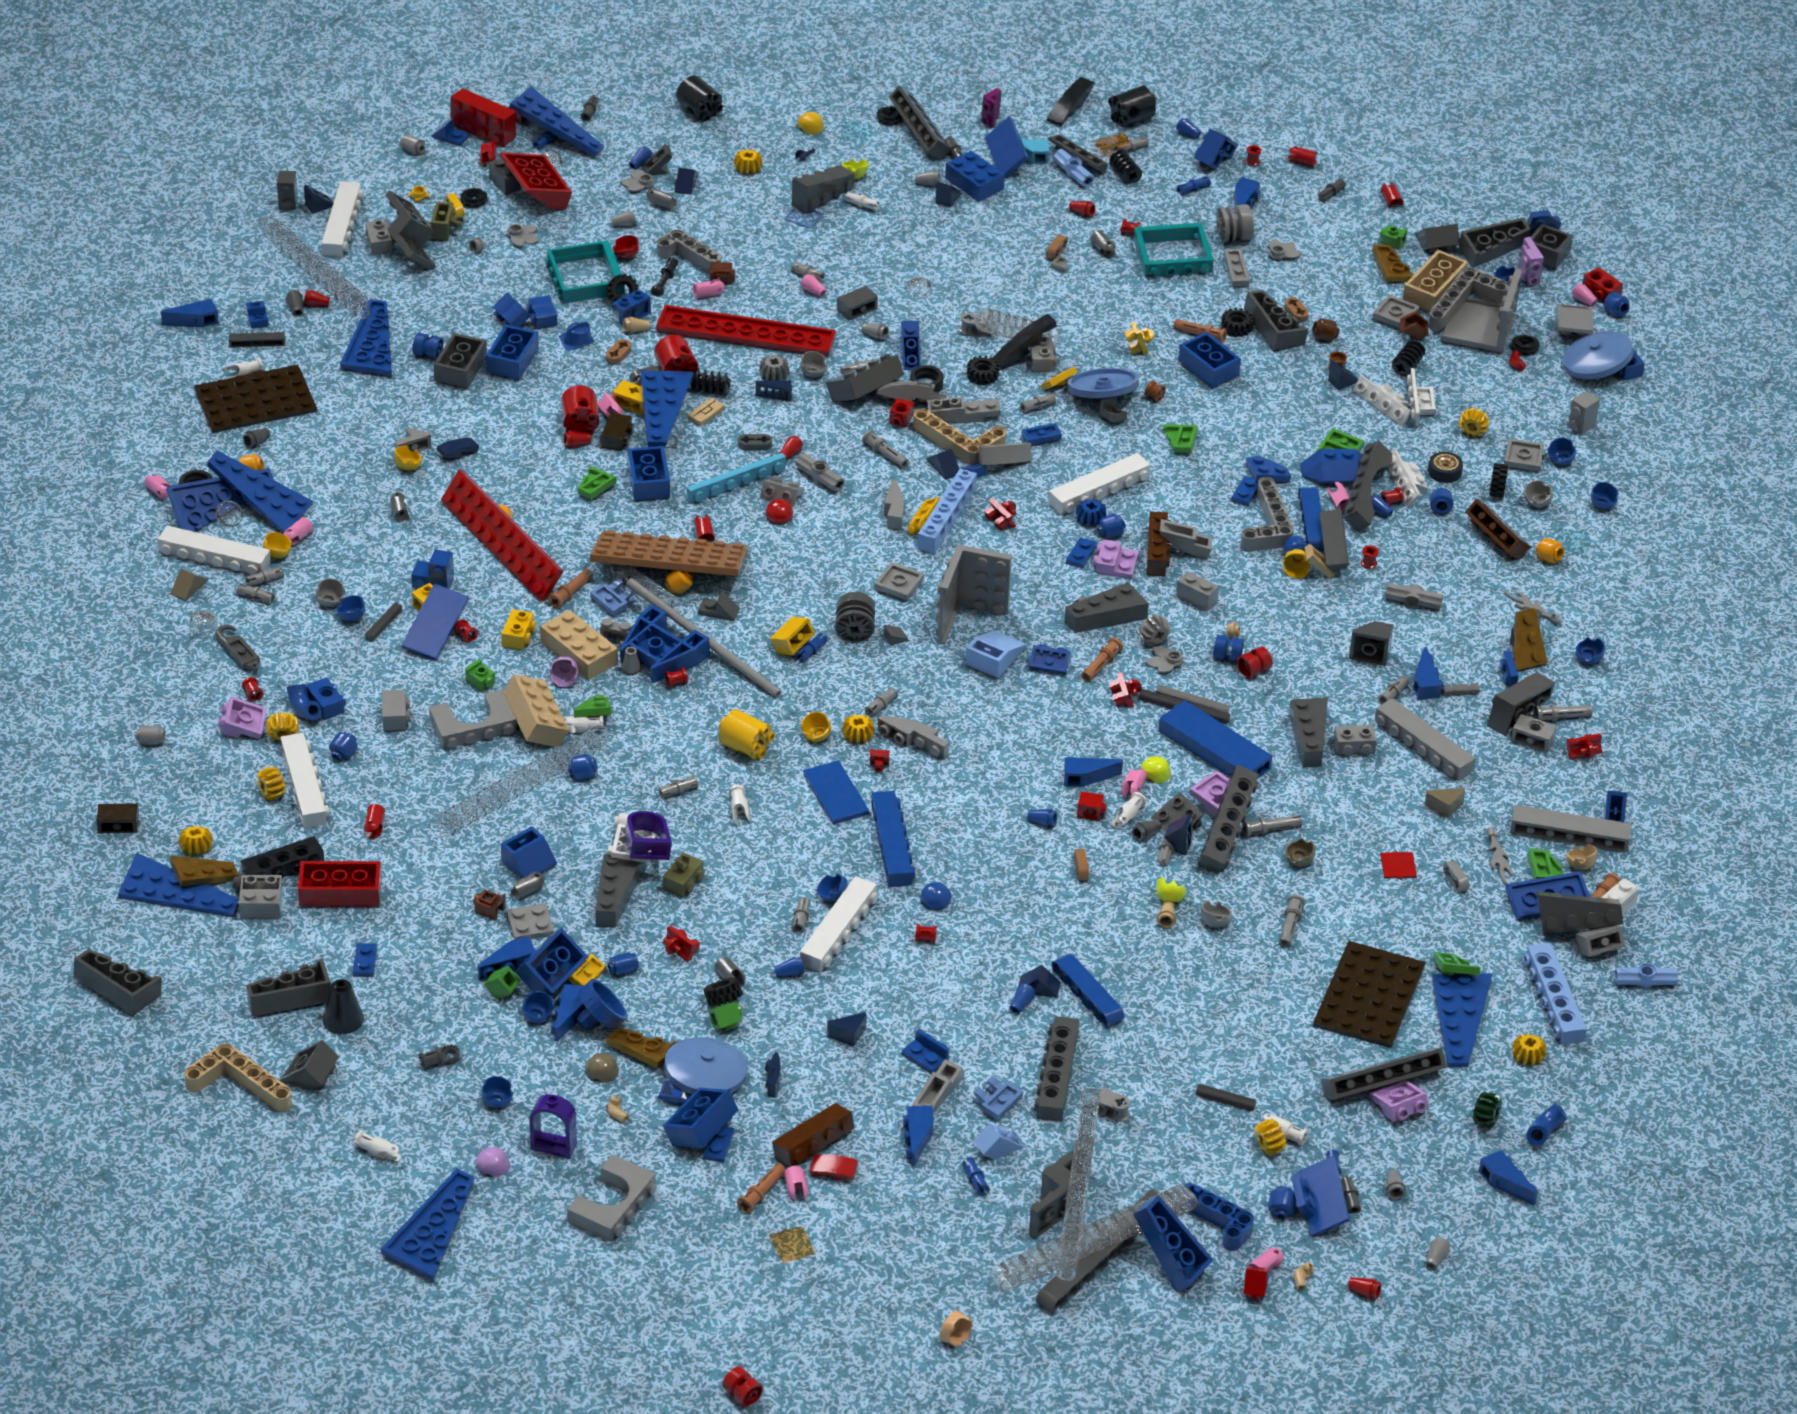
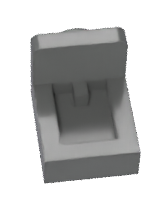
M1116 397L1102 398L1100 403L1099 416L1108 419L1110 423H1119V421L1127 420V412L1116 408Z

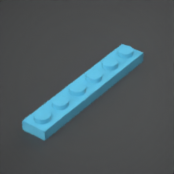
M779 453L688 486L687 501L690 504L700 502L703 499L717 496L719 493L733 490L741 485H747L752 481L764 479L774 473H780L786 469V456L783 453Z

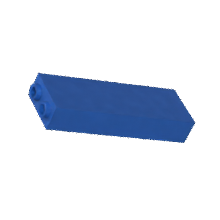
M1186 700L1175 705L1172 710L1163 714L1159 719L1160 733L1229 777L1237 764L1258 773L1257 779L1271 769L1273 755Z

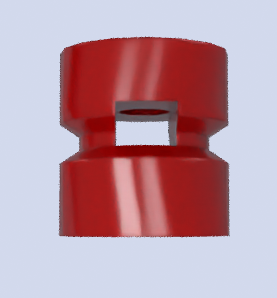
M1262 646L1237 658L1239 672L1247 679L1258 675L1260 671H1267L1273 666L1269 651Z
M737 1366L730 1370L722 1382V1387L745 1408L758 1401L764 1391L763 1386L755 1378L751 1377L750 1373L742 1366Z

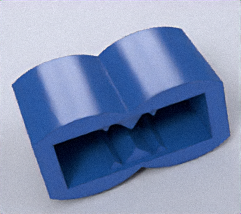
M508 292L492 306L495 310L493 314L500 321L504 319L503 323L506 325L520 327L531 317Z
M550 295L528 298L529 303L526 304V310L531 315V324H535L537 329L557 325V313Z

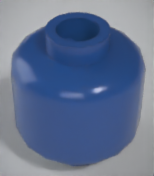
M1614 292L1606 297L1604 309L1615 317H1622L1628 313L1630 302L1626 296Z
M1438 488L1431 493L1430 507L1436 514H1447L1452 510L1454 501L1451 491L1446 488Z
M1111 513L1101 518L1099 521L1100 526L1097 527L1101 537L1105 536L1108 540H1112L1123 535L1126 525L1121 515L1117 516L1115 513Z
M1292 536L1285 541L1283 550L1285 555L1288 551L1294 549L1305 551V547L1308 544L1303 538Z
M347 731L337 733L329 744L331 756L338 761H341V759L349 760L358 748L356 737Z
M589 754L573 757L571 765H568L570 776H574L577 781L594 778L595 772H598L595 757H591Z
M1278 1186L1270 1192L1269 1212L1277 1219H1286L1287 1216L1295 1213L1296 1198L1291 1188Z

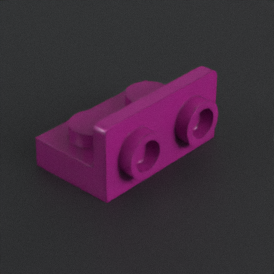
M998 88L983 95L981 122L991 128L995 127L996 119L1000 115L1002 91Z

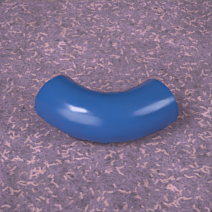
M305 684L286 687L290 704L300 718L313 721L321 716V705L316 701H310Z
M1555 1102L1529 1126L1527 1139L1532 1145L1544 1144L1547 1137L1569 1119L1558 1103Z

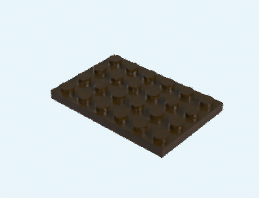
M299 365L194 385V391L211 433L317 412V406Z
M1348 941L1314 1019L1313 1026L1392 1048L1426 962Z

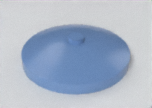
M1596 332L1573 342L1564 352L1563 364L1566 372L1575 378H1603L1624 368L1632 359L1634 349L1630 338L1620 332Z
M1122 368L1091 369L1077 373L1068 379V391L1073 395L1086 398L1120 396L1135 390L1139 386L1138 374Z
M694 1037L677 1042L667 1051L664 1070L670 1082L686 1093L693 1094L698 1088L725 1089L733 1093L745 1082L747 1062L735 1047L726 1042L707 1037Z

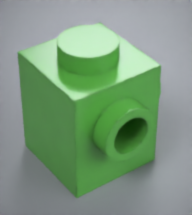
M509 966L494 971L483 985L495 998L499 999L503 996L507 998L515 991L516 986L521 980Z
M736 1001L708 1009L714 1029L725 1028V1030L737 1027L736 1023L742 1021V1010Z

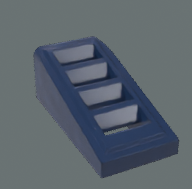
M791 380L756 381L755 395L792 401Z

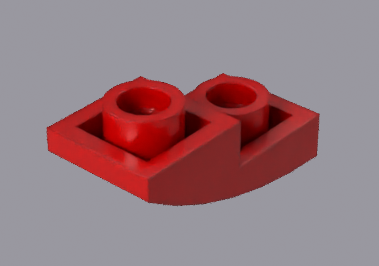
M814 1154L810 1173L812 1176L832 1175L834 1180L854 1179L858 1160L839 1155Z

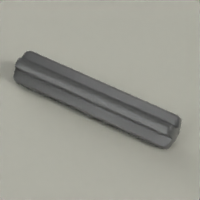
M397 602L393 603L365 633V639L371 642L374 641L402 611V605Z
M1198 1084L1196 1088L1197 1096L1253 1111L1256 1107V1100L1250 1097L1203 1084Z

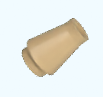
M630 316L623 320V331L628 332V334L649 331V320Z
M1171 901L1163 903L1156 917L1158 924L1163 928H1170L1176 923L1174 903Z

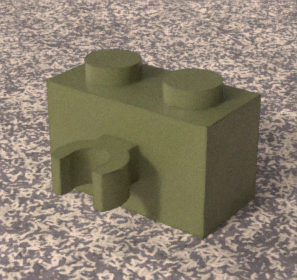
M436 202L431 219V227L435 232L431 235V239L449 240L452 227L462 229L464 216L454 217L453 203Z
M683 852L663 875V890L684 898L688 892L691 893L693 891L695 883L703 879L705 875L704 861Z

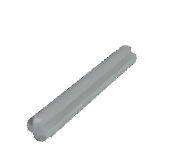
M1158 685L1156 693L1227 713L1229 710L1227 704L1170 687Z

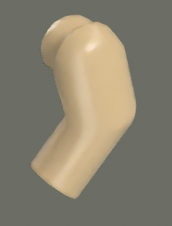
M612 1096L607 1104L608 1114L624 1124L629 1119V1114L621 1110V1098Z
M1305 1262L1293 1273L1297 1291L1307 1289L1305 1280L1314 1271V1265L1310 1262Z

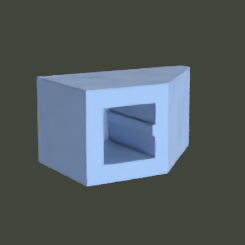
M990 1123L973 1141L984 1156L992 1159H997L1024 1148L1020 1142V1136L1015 1131H1008L1001 1125L995 1126Z

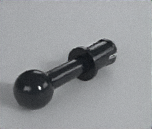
M668 258L665 267L661 269L662 276L658 284L654 285L650 291L653 296H662L664 294V286L668 278L674 276V270L679 264L676 258Z

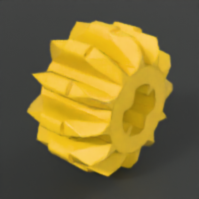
M742 149L741 152H737L734 164L736 171H740L741 174L746 172L748 175L751 172L755 175L756 171L760 172L763 160L760 152Z
M1475 407L1471 408V410L1467 408L1460 415L1459 426L1462 427L1461 432H1467V436L1472 434L1474 438L1477 435L1482 436L1489 428L1490 418H1487V413H1482L1481 408L1479 410H1476Z
M277 711L276 715L270 714V718L266 722L267 733L269 737H272V740L278 739L281 742V736L298 734L299 731L297 717L293 716V713L286 714L285 711L283 713Z
M859 713L856 716L851 714L850 717L845 718L842 732L844 738L849 739L850 743L856 741L859 744L862 741L866 744L867 740L872 739L875 726L872 718H867L866 714L863 716Z
M272 766L260 770L257 774V783L266 800H276L284 796L286 784L278 768Z
M201 825L199 827H186V830L181 831L179 846L183 853H189V856L193 854L198 856V854H206V851L211 850L213 836L209 832V828H203Z
M1525 1032L1523 1036L1518 1035L1514 1040L1512 1054L1517 1059V1063L1523 1061L1524 1066L1527 1063L1534 1066L1535 1062L1541 1064L1542 1060L1545 1059L1547 1045L1542 1040V1036L1536 1037L1534 1033L1528 1035Z
M1266 1119L1255 1126L1256 1141H1258L1259 1147L1268 1156L1275 1155L1286 1148V1139L1282 1127L1279 1126L1277 1121Z

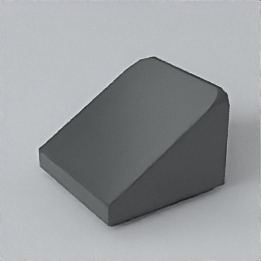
M884 625V635L891 646L909 641L901 627Z

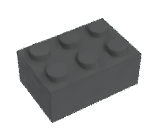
M453 333L434 363V381L468 389L486 360L487 340Z

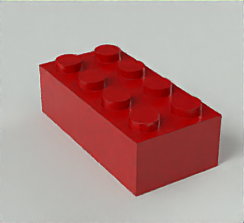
M464 88L450 96V119H454L455 127L489 142L494 141L503 148L516 138L517 111Z
M300 861L298 882L299 906L380 907L381 861Z

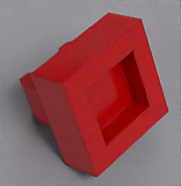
M870 749V764H875V771L883 772V765H889L890 750Z

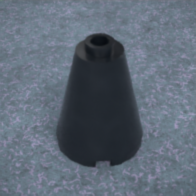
M339 979L331 984L323 1015V1023L327 1030L335 1034H350L362 1026L364 1014L351 983L345 979Z

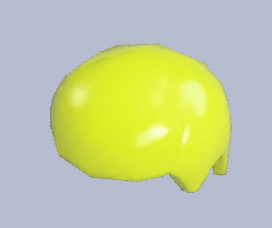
M852 158L849 162H843L842 166L853 172L855 179H860L866 175L869 163L864 159L857 163Z
M1151 756L1141 764L1140 769H1144L1147 773L1146 780L1151 779L1154 783H1163L1171 777L1170 765L1162 757Z
M1165 878L1157 879L1156 893L1159 899L1164 902L1171 901L1177 903L1185 898L1186 888L1178 886L1174 880L1167 884Z

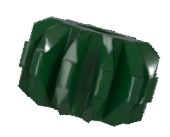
M1483 1092L1479 1095L1473 1110L1475 1124L1488 1128L1495 1125L1502 1108L1500 1096L1491 1092Z

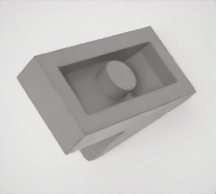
M405 428L406 438L395 441V449L399 446H408L411 452H414L415 449L419 452L431 448V434L411 428Z

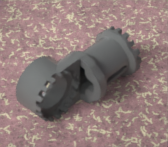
M450 1044L451 1046L435 1047L434 1050L424 1054L418 1053L419 1061H422L420 1063L422 1068L427 1070L428 1067L436 1064L442 1065L446 1063L451 1065L458 1063L460 1060L458 1046ZM455 1053L456 1056L450 1058L446 1057V1054Z

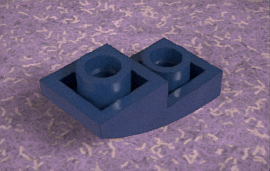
M459 438L437 446L436 450L443 458L451 460L453 458H460L462 452H478L479 445L472 438Z
M776 1052L771 1060H767L765 1071L767 1072L765 1087L768 1088V1096L774 1098L779 1090L781 1071L780 1056Z

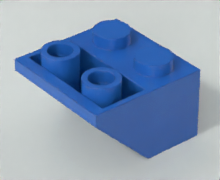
M533 826L501 843V861L521 879L532 872L543 873L557 865V861L545 837Z

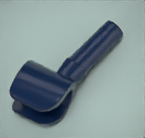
M813 148L807 152L797 150L795 157L796 159L799 157L800 162H803L808 155L815 152V149Z

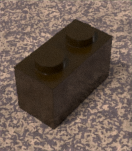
M610 413L601 434L602 448L623 451L625 445L628 446L629 434L634 432L632 416Z
M138 803L98 804L96 819L98 833H138Z

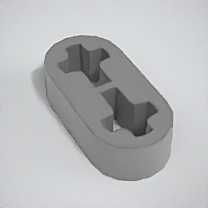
M1453 860L1444 863L1443 872L1456 891L1461 893L1469 890V880L1457 862Z

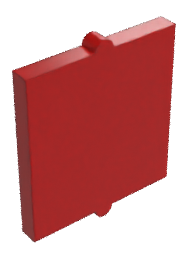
M1380 852L1384 878H1417L1413 852Z

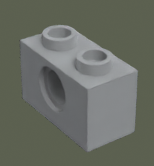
M1521 714L1513 727L1511 741L1548 752L1555 740L1557 726Z

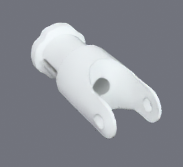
M259 357L255 361L247 363L244 361L223 367L221 371H237V375L229 377L234 378L263 372L264 368Z
M603 715L599 717H563L566 719V724H571L567 725L571 733H587L588 731L598 730L604 732Z
M733 785L728 793L732 799L730 805L733 820L736 826H738V815L745 813L750 821L748 801L745 798V787L743 785Z
M1134 792L1131 795V799L1125 802L1119 809L1116 818L1112 822V826L1117 829L1121 823L1126 824L1128 821H1132L1138 815L1139 809L1147 804L1146 797L1142 793Z
M1270 1113L1263 1115L1265 1120L1274 1119L1278 1122L1279 1126L1282 1127L1286 1140H1292L1301 1147L1304 1145L1309 1135L1308 1129L1298 1128L1292 1122Z
M363 1130L356 1134L353 1142L355 1148H363L369 1151V1154L381 1159L400 1160V1155L397 1154L399 1151L398 1146L380 1137L367 1135Z

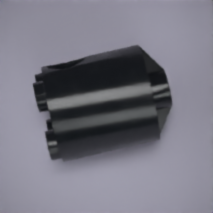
M689 76L677 88L676 100L703 122L710 120L712 116L723 109L722 96L699 76Z
M1143 85L1108 98V104L1112 112L1110 115L1111 120L1114 123L1118 122L1122 127L1149 119L1156 112V98Z

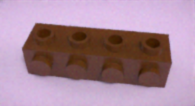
M1476 498L1465 511L1471 518L1470 521L1476 527L1480 526L1482 528L1481 532L1488 538L1491 537L1493 539L1492 542L1497 547H1502L1504 549L1503 553L1510 559L1514 557L1519 560L1530 549L1531 546L1516 531L1479 499Z
M1150 511L1146 575L1165 576V569L1169 567L1170 556L1166 555H1170V544H1167L1170 542L1160 535L1161 519L1171 521L1168 520V512Z
M834 1103L772 1141L775 1159L789 1167L796 1166L835 1140L845 1136L848 1132L855 1129L852 1111Z

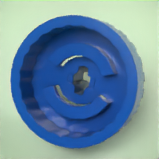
M591 979L579 990L580 999L586 1008L577 1016V1020L585 1029L590 1030L597 1022H600L605 1027L614 1030L628 1018L627 1011L621 1001L600 981Z

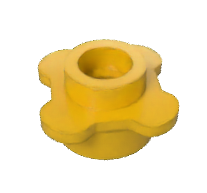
M415 186L412 188V192H409V196L419 202L424 198H428L429 193L426 192L425 187Z

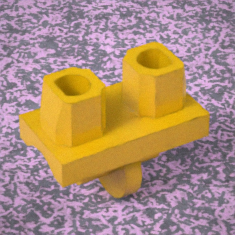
M1136 322L1130 323L1132 329L1124 332L1128 343H1130L1128 346L1132 354L1134 355L1141 351L1143 355L1149 354L1145 342L1151 343L1155 336L1154 331L1143 328L1141 331L1138 329Z

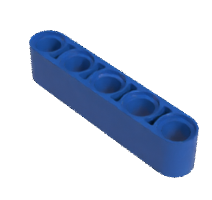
M1299 488L1298 499H1300L1299 506L1300 511H1302L1301 518L1302 523H1304L1305 541L1319 552H1324L1320 520L1322 509L1318 488Z
M1067 954L1052 961L1053 972L1059 975L1058 977L1065 985L1068 984L1076 997H1080L1088 1010H1092L1093 1015L1100 1023H1104L1105 1028L1124 1020L1125 1015L1122 1007L1074 955Z

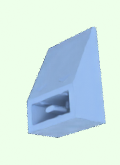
M997 631L977 636L966 647V665L999 678L1027 647V644Z

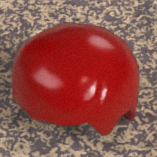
M633 235L617 238L615 246L613 245L615 256L620 259L634 257L639 252L638 238Z
M773 500L767 505L766 518L773 524H785L792 520L793 508L786 500Z

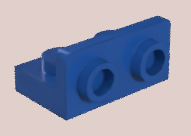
M637 290L614 301L613 307L619 310V324L623 326V320L628 318V316L640 319L650 314V296L641 290Z
M1044 644L1033 645L1029 668L1066 675L1069 661H1071V652L1062 647L1055 649L1049 648V646Z
M918 1029L915 1032V1040L902 1049V1055L932 1074L938 1071L945 1059L949 1061V1048L931 1037L928 1033Z

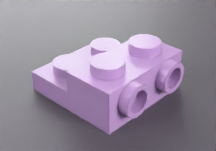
M1527 237L1524 238L1523 245L1521 246L1522 255L1519 260V266L1522 270L1521 280L1527 286H1534L1540 284L1544 257L1532 239Z
M1103 539L1102 544L1098 543L1097 555L1094 556L1093 560L1096 573L1132 579L1139 551L1121 548V542Z
M230 696L228 702H224L220 713L224 714V716L221 715L218 722V727H221L220 733L238 739L240 734L260 739L267 708Z
M1216 770L1192 786L1189 794L1203 803V810L1215 818L1229 779Z
M1406 1079L1369 1092L1370 1100L1381 1106L1382 1114L1393 1122L1405 1120L1409 1115L1423 1113L1429 1108L1427 1093Z

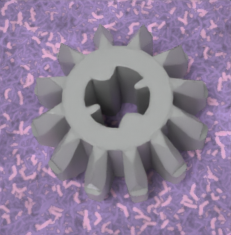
M768 355L767 358H762L759 365L761 377L766 378V381L770 379L772 381L782 380V378L786 379L789 373L787 359L783 358L782 355Z
M1154 614L1151 618L1147 617V620L1142 622L1143 626L1139 627L1140 638L1148 646L1153 645L1156 647L1159 643L1163 644V641L1168 640L1167 636L1171 634L1170 623L1161 615L1157 616Z

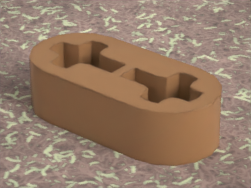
M1058 234L1049 245L1046 257L1055 260L1067 247L1068 237Z
M1289 297L1285 300L1284 308L1292 318L1295 317L1300 323L1308 320L1309 312L1298 298Z
M628 340L617 341L606 352L607 363L612 365L621 363L631 352V342Z
M1074 849V862L1078 881L1089 880L1085 849Z

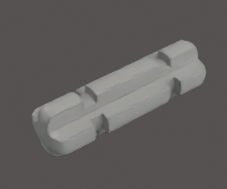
M1471 683L1470 685H1444L1442 694L1443 696H1451V694H1454V696L1469 695V693L1474 695L1479 694L1480 687L1478 683Z

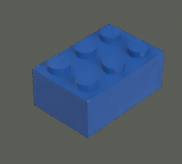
M969 151L947 162L945 168V179L978 202L1004 190L1005 174L973 151Z
M505 324L486 354V372L520 380L539 349L538 332Z
M1208 332L1179 345L1178 361L1212 388L1240 375L1241 358Z
M664 446L627 449L628 470L634 501L670 498V478Z
M561 927L551 934L514 972L532 992L541 991L551 995L588 956Z
M698 1088L666 1121L663 1128L672 1146L700 1149L708 1145V1142L720 1132L721 1128L733 1118L739 1109L729 1090Z

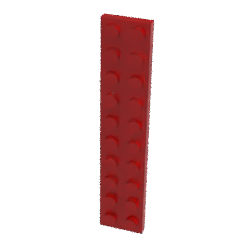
M664 305L656 325V331L799 353L814 351L825 357H829L836 337V330L671 305Z
M458 470L442 496L441 501L540 601L547 600L564 570L463 470Z

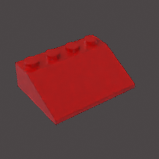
M500 152V157L526 193L551 209L567 208L572 191L546 155Z

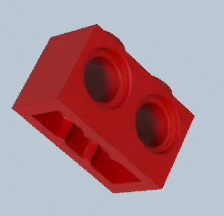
M1600 267L1584 274L1582 285L1585 284L1598 300L1604 302L1606 297L1614 292L1622 295L1623 283Z

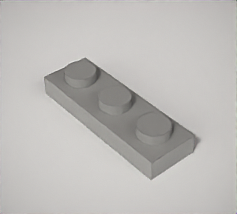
M1224 249V258L1232 287L1249 286L1250 279L1242 249Z

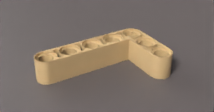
M917 409L914 411L913 427L916 431L945 450L952 449L954 456L969 465L979 463V446L1006 444V429L1003 427H993L972 440L928 410Z
M225 1043L217 1046L190 1065L184 1072L186 1089L190 1092L201 1091L226 1073L276 1111L286 1112L292 1107L290 1088L230 1044Z

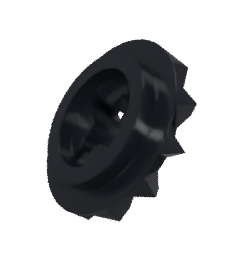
M892 106L880 108L876 114L879 122H883L884 125L889 123L890 126L892 123L897 124L901 122L903 118L896 107Z
M470 188L461 193L460 199L461 203H464L465 206L470 205L473 207L476 205L479 207L480 204L485 205V202L488 201V195L482 189Z
M1518 335L1511 342V348L1514 351H1520L1521 355L1523 353L1527 355L1530 353L1535 354L1539 350L1540 345L1539 341L1530 335Z

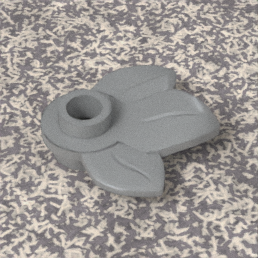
M631 170L632 178L620 180L624 187L634 192L650 188L654 185V179L650 174L638 170Z
M512 224L507 230V235L511 237V242L515 246L522 247L524 244H536L539 241L537 236L533 234L537 231L536 226Z
M1273 239L1269 243V256L1273 259H1293L1301 255V251L1295 250L1294 242L1281 244L1279 240Z
M1159 646L1153 647L1156 656L1145 660L1149 667L1158 668V672L1161 673L1170 672L1174 667H1178L1183 663V657L1179 651Z

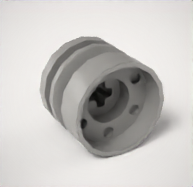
M1248 204L1236 205L1234 212L1231 206L1217 209L1216 227L1222 243H1226L1229 240L1234 242L1236 235L1239 241L1253 238L1254 222L1252 211Z

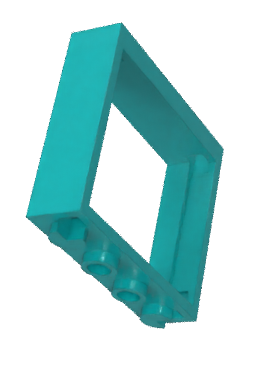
M1202 222L1134 227V243L1144 277L1213 273L1214 259ZM1199 239L1204 257L1150 261L1145 243Z
M608 240L547 249L545 265L549 267V275L553 277V286L557 288V296L562 299L563 304L608 297V294H606L608 282L565 288L556 265L603 257L611 279L621 274V271ZM625 284L617 286L616 291L618 295L625 294Z

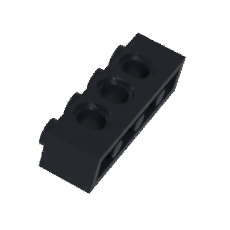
M312 836L240 861L243 875H282L283 879L293 874H299L300 861L325 860L324 850L316 837Z

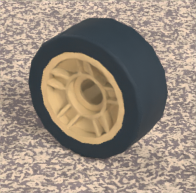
M1438 452L1430 457L1428 474L1432 479L1442 483H1452L1461 478L1463 461L1458 455L1451 452Z

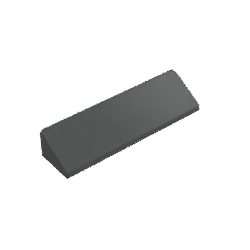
M1060 134L1048 137V140L1081 159L1101 173H1106L1107 162Z
M1341 509L1320 512L1326 566L1333 573L1349 565Z

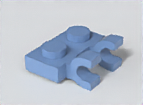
M619 579L613 581L609 586L604 583L590 591V597L612 616L628 608V605L635 602V599L631 597L635 595V592L630 588L624 592L620 588L623 582Z
M991 1076L986 1082L989 1086L985 1090L992 1095L989 1096L984 1090L978 1088L974 1092L976 1098L973 1102L981 1106L983 1112L998 1121L1023 1097V1091L1008 1081L1002 1084L995 1077Z

